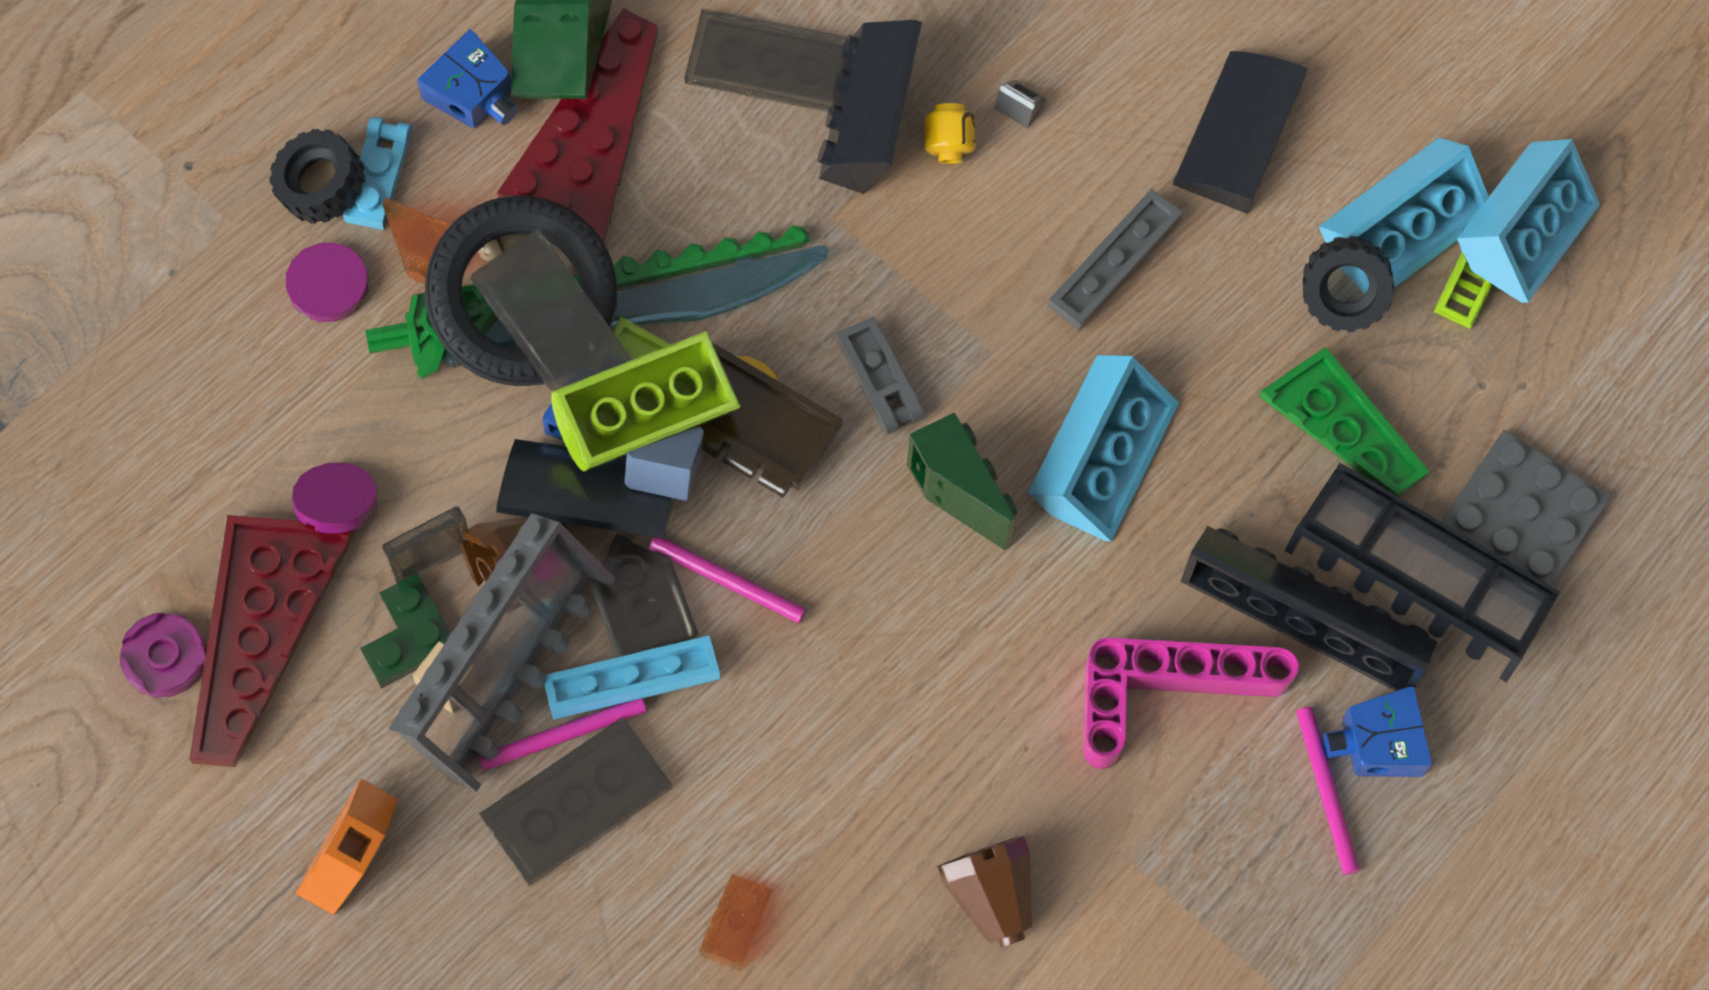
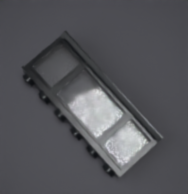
M1340 462L1301 522L1297 525L1284 550L1292 555L1302 538L1305 537L1324 548L1317 561L1318 567L1323 571H1331L1339 558L1361 570L1354 582L1355 589L1360 593H1368L1376 580L1398 592L1391 605L1392 611L1397 615H1405L1413 602L1435 614L1428 627V631L1434 637H1443L1450 624L1471 635L1473 638L1466 648V654L1471 659L1479 660L1488 646L1510 659L1500 676V679L1506 683L1521 662L1554 602L1561 593L1541 579L1527 573L1510 563L1507 559L1493 553Z

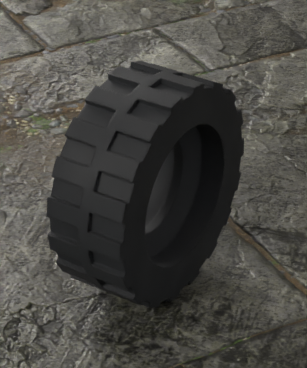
M311 129L310 132L297 134L296 138L287 141L285 147L278 151L276 160L270 168L272 173L269 180L273 186L272 192L274 196L292 215L301 221L307 220L309 223L316 224L320 221L325 223L331 221L330 219L334 217H340L344 214L345 210L355 204L354 201L363 190L362 184L365 183V175L363 174L365 167L359 159L360 156L339 134L335 135L333 131L327 129L325 131ZM322 159H327L334 164V176L324 188L314 193H307L302 190L300 179L308 167Z
M1356 236L1333 238V241L1324 242L1316 252L1313 251L1309 256L1308 264L1305 263L1302 278L1304 302L1308 304V311L1312 317L1315 316L1323 326H1330L1335 331L1347 330V332H1355L1356 329L1362 328L1364 330L1369 328L1370 324L1375 321L1378 322L1383 318L1385 311L1388 312L1391 306V298H1394L1395 291L1393 271L1389 258L1384 256V251L1379 246L1375 247L1372 245L1371 241L1357 239ZM1343 266H1355L1361 269L1369 280V287L1365 295L1354 302H1342L1335 299L1328 290V279L1336 269Z

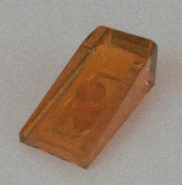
M731 874L699 949L700 956L741 971L773 889Z

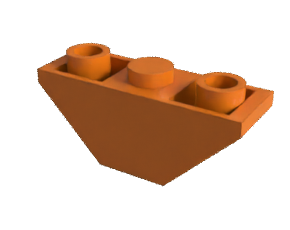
M359 778L294 894L334 915L364 875L386 835L399 799Z

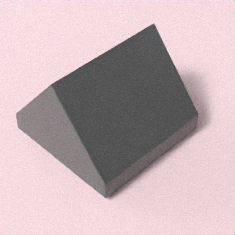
M1013 80L1001 85L994 109L1028 128L1047 100L1044 96L1017 80Z

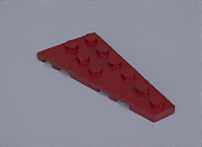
M625 8L622 9L602 39L587 99H561L498 190V198L524 195L557 202L571 209L588 222L605 244V235L608 224L611 221L613 204L631 142L636 113L639 110L645 77L648 74L658 35L657 25Z
M227 515L189 758L192 764L236 767L356 529L344 533H323L316 531L315 526L307 522L304 525L297 520Z

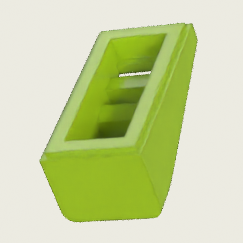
M1461 251L1433 312L1467 329H1471L1492 284L1471 270L1470 266L1466 264L1467 259L1464 253ZM1461 273H1467L1483 281L1481 287L1460 278ZM1455 285L1476 294L1475 300L1473 301L1454 292ZM1448 299L1470 308L1468 315L1446 306Z

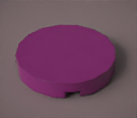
M317 243L303 249L292 259L286 272V291L293 307L300 313L302 312L304 315L309 316L310 319L318 322H336L351 316L358 309V305L362 302L363 298L365 299L368 293V274L361 257L349 247L337 243Z
M348 463L322 464L312 467L302 474L293 486V510L300 522L304 525L307 522L315 526L316 531L344 533L359 528L366 523L365 518L371 512L372 515L377 509V486L371 475L358 466Z
M153 613L138 620L125 633L122 640L120 666L128 682L141 693L156 698L172 697L190 689L201 677L207 646L198 627L186 617L178 614L175 616L172 614L165 615V613Z

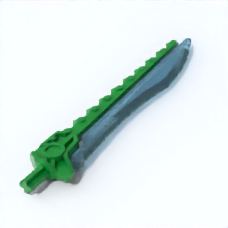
M792 225L780 239L775 240L770 236L771 233L758 231L746 245L742 246L736 242L737 239L725 237L709 252H706L702 245L691 243L676 258H672L669 252L656 250L643 264H638L634 261L635 258L622 256L614 264L617 289L735 263V265L617 292L616 310L611 327L616 326L621 316L634 324L699 321L726 313L752 303L805 274L827 259L828 248L821 245L752 261L753 258L796 248L799 249L804 244L810 243V236L804 230V227ZM554 268L542 282L538 283L532 280L531 276L520 274L505 289L497 286L498 283L486 280L482 285L479 282L462 285L464 305L474 325L491 340L514 348L560 336L573 322L580 302L576 301L498 319L492 325L496 317L580 298L578 276L570 277L566 270ZM425 292L412 295L409 312L405 314V323L365 330L370 354L411 347L414 365L418 368V378L424 379L437 373L442 363L448 364L452 368L462 366L448 353L435 334L427 312Z

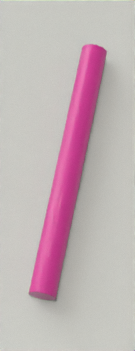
M654 537L650 544V550L798 624L805 615L806 608L665 538Z
M642 698L621 703L499 747L498 755L491 760L478 757L483 771L641 715L647 711Z
M1304 707L1297 710L1296 714L1343 875L1359 872L1360 868L1313 707Z

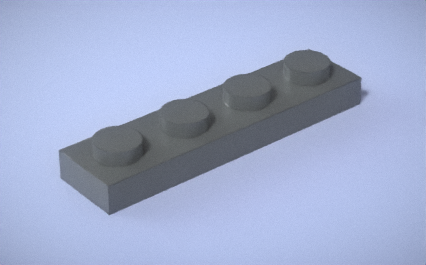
M1150 189L1049 299L1048 307L1080 331L1182 218L1183 212L1153 189Z

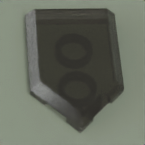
M616 534L609 547V552L602 563L616 579L612 585L594 579L590 584L616 658L695 638L698 635V631L671 558L657 551H650L632 543V540Z

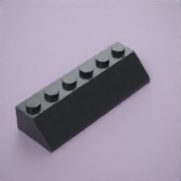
M1207 526L1190 553L1180 581L1395 691L1407 687H1416L1438 643L1430 638L1429 633L1415 625L1406 626L1392 619L1390 613L1383 608L1375 605L1366 606L1354 600L1352 594L1338 586L1328 587L1315 580L1314 575L1301 567L1291 568L1277 561L1276 556L1268 550L1259 547L1253 549L1239 542L1235 534L1222 528L1215 530Z

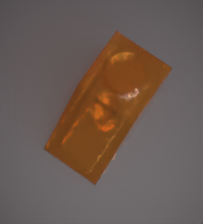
M385 198L382 204L385 217L403 268L409 277L425 284L426 272L433 250L450 224Z

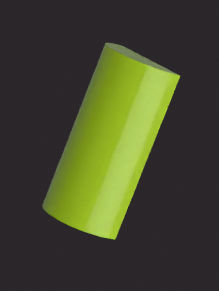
M707 331L555 390L551 395L552 408L560 434L571 457L582 471L602 465L626 455L629 451L679 434L736 411L741 407Z

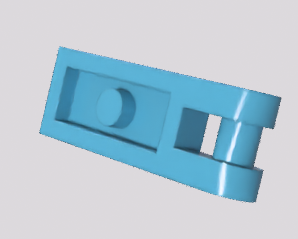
M373 116L369 119L366 139L360 156V160L365 167L363 170L365 183L362 184L363 190L354 201L355 204L344 211L343 218L346 223L381 230L385 229L411 140V124L398 122L397 125L387 124L383 118ZM382 139L394 141L392 149L380 147Z

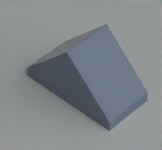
M698 426L627 452L625 485L629 489L687 501L701 462L704 435L702 428Z

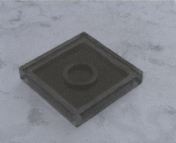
M455 506L383 544L382 549L396 584L416 573L420 576L462 554L461 542L466 540L463 537V532L468 529V526L459 506Z

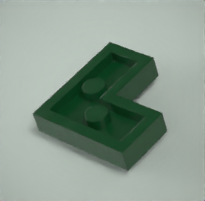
M417 573L379 592L397 629L360 648L381 689L416 671L438 641L445 644L450 635L446 624Z

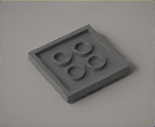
M1503 430L1441 522L1552 587L1611 497L1506 430Z

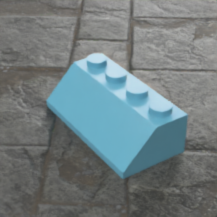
M1437 138L1322 223L1319 229L1327 243L1337 237L1349 238V236H1356L1357 239L1371 241L1375 247L1379 246L1384 251V256L1390 260L1395 288L1458 241V236L1489 196L1469 146ZM1355 266L1340 267L1365 294L1369 287L1367 275Z
M1573 140L1531 142L1457 238L1471 270L1521 303L1530 301L1600 206V202Z
M1097 355L1027 494L1052 517L1104 541L1112 542L1179 402L1133 356Z

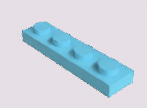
M710 635L546 674L544 685L552 718L555 720L720 680V672Z

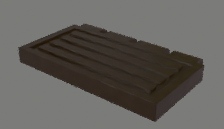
M712 342L741 407L736 411L698 425L704 431L702 450L716 458L724 447L728 450L722 462L750 479L753 478L759 468L764 470L757 483L782 498L791 487L799 491L842 427L843 419Z

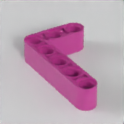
M1101 638L1091 646L1085 665L1084 758L1091 766L1099 769L1110 768L1120 759L1126 737L1127 689L1276 697L1287 693L1298 674V660L1291 651L1281 647ZM1099 656H1109L1114 659L1117 666L1113 669H1104L1097 664L1095 659ZM1143 658L1152 659L1158 664L1159 669L1153 672L1145 671L1140 667L1138 661ZM1188 660L1194 661L1200 666L1202 672L1199 674L1187 673L1182 668L1181 663ZM1235 663L1243 669L1244 675L1239 677L1231 676L1224 669V665ZM1272 665L1281 667L1286 673V678H1273L1267 672L1266 667ZM1100 696L1109 697L1115 703L1116 708L1107 711L1097 707L1094 699ZM1099 737L1108 738L1114 744L1115 749L1110 752L1100 751L1093 744V740Z

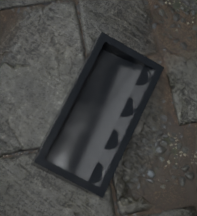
M1230 51L1173 185L1248 214L1300 92L1308 68L1271 56Z
M515 439L502 479L496 512L529 517L532 513L562 523L664 538L675 498L629 489L624 483L627 456H621L587 471H582L565 446Z

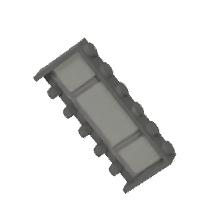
M531 513L502 559L496 564L494 571L480 592L472 600L470 607L456 628L450 633L446 643L430 667L427 668L406 703L401 707L389 729L396 732L446 775L447 780L477 792L481 784L464 770L473 754L487 760H491L498 755L499 746L491 739L485 737L497 718L511 724L517 723L522 718V710L513 702H510L509 699L520 683L533 688H539L544 684L546 680L545 674L537 667L532 666L543 648L557 653L566 650L569 640L561 632L555 630L566 613L583 618L591 612V604L584 597L578 595L588 578L612 585L616 578L560 522Z

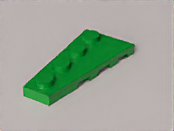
M1326 347L1260 392L1259 397L1292 423L1362 476L1389 492L1396 494L1398 497L1426 479L1430 473Z

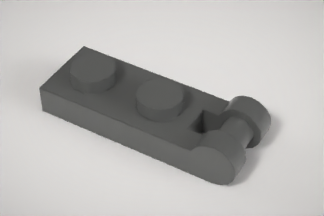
M871 317L837 332V341L867 396L883 432L888 435L897 431L898 425L910 421L915 423L924 419L922 407L875 318ZM899 397L902 406L891 410L887 401Z

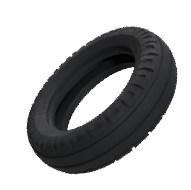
M524 195L506 196L492 199L473 207L456 219L444 232L436 244L428 264L425 279V301L431 325L439 341L448 353L463 367L484 379L499 384L534 386L558 380L572 373L577 367L587 362L598 350L609 332L615 315L617 280L612 259L604 242L591 225L571 209L545 198ZM512 234L537 236L557 246L574 266L580 285L579 307L570 326L554 340L532 348L508 347L488 338L470 319L462 296L463 276L473 256L489 242Z

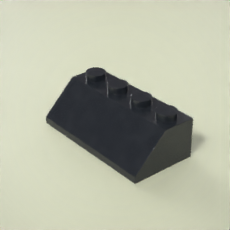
M917 20L863 23L854 35L849 34L846 37L841 51V57L846 58L844 69L838 72L833 91L838 93L836 104H833L828 112L825 126L830 128L828 140L825 139L823 141L817 158V162L822 164L819 179L864 194L892 164L922 22Z

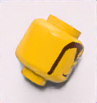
M959 103L937 104L933 106V111L924 117V148L927 153L938 156V162L941 164H958L963 162L962 156L968 155L976 149V119L971 112L965 110V105Z

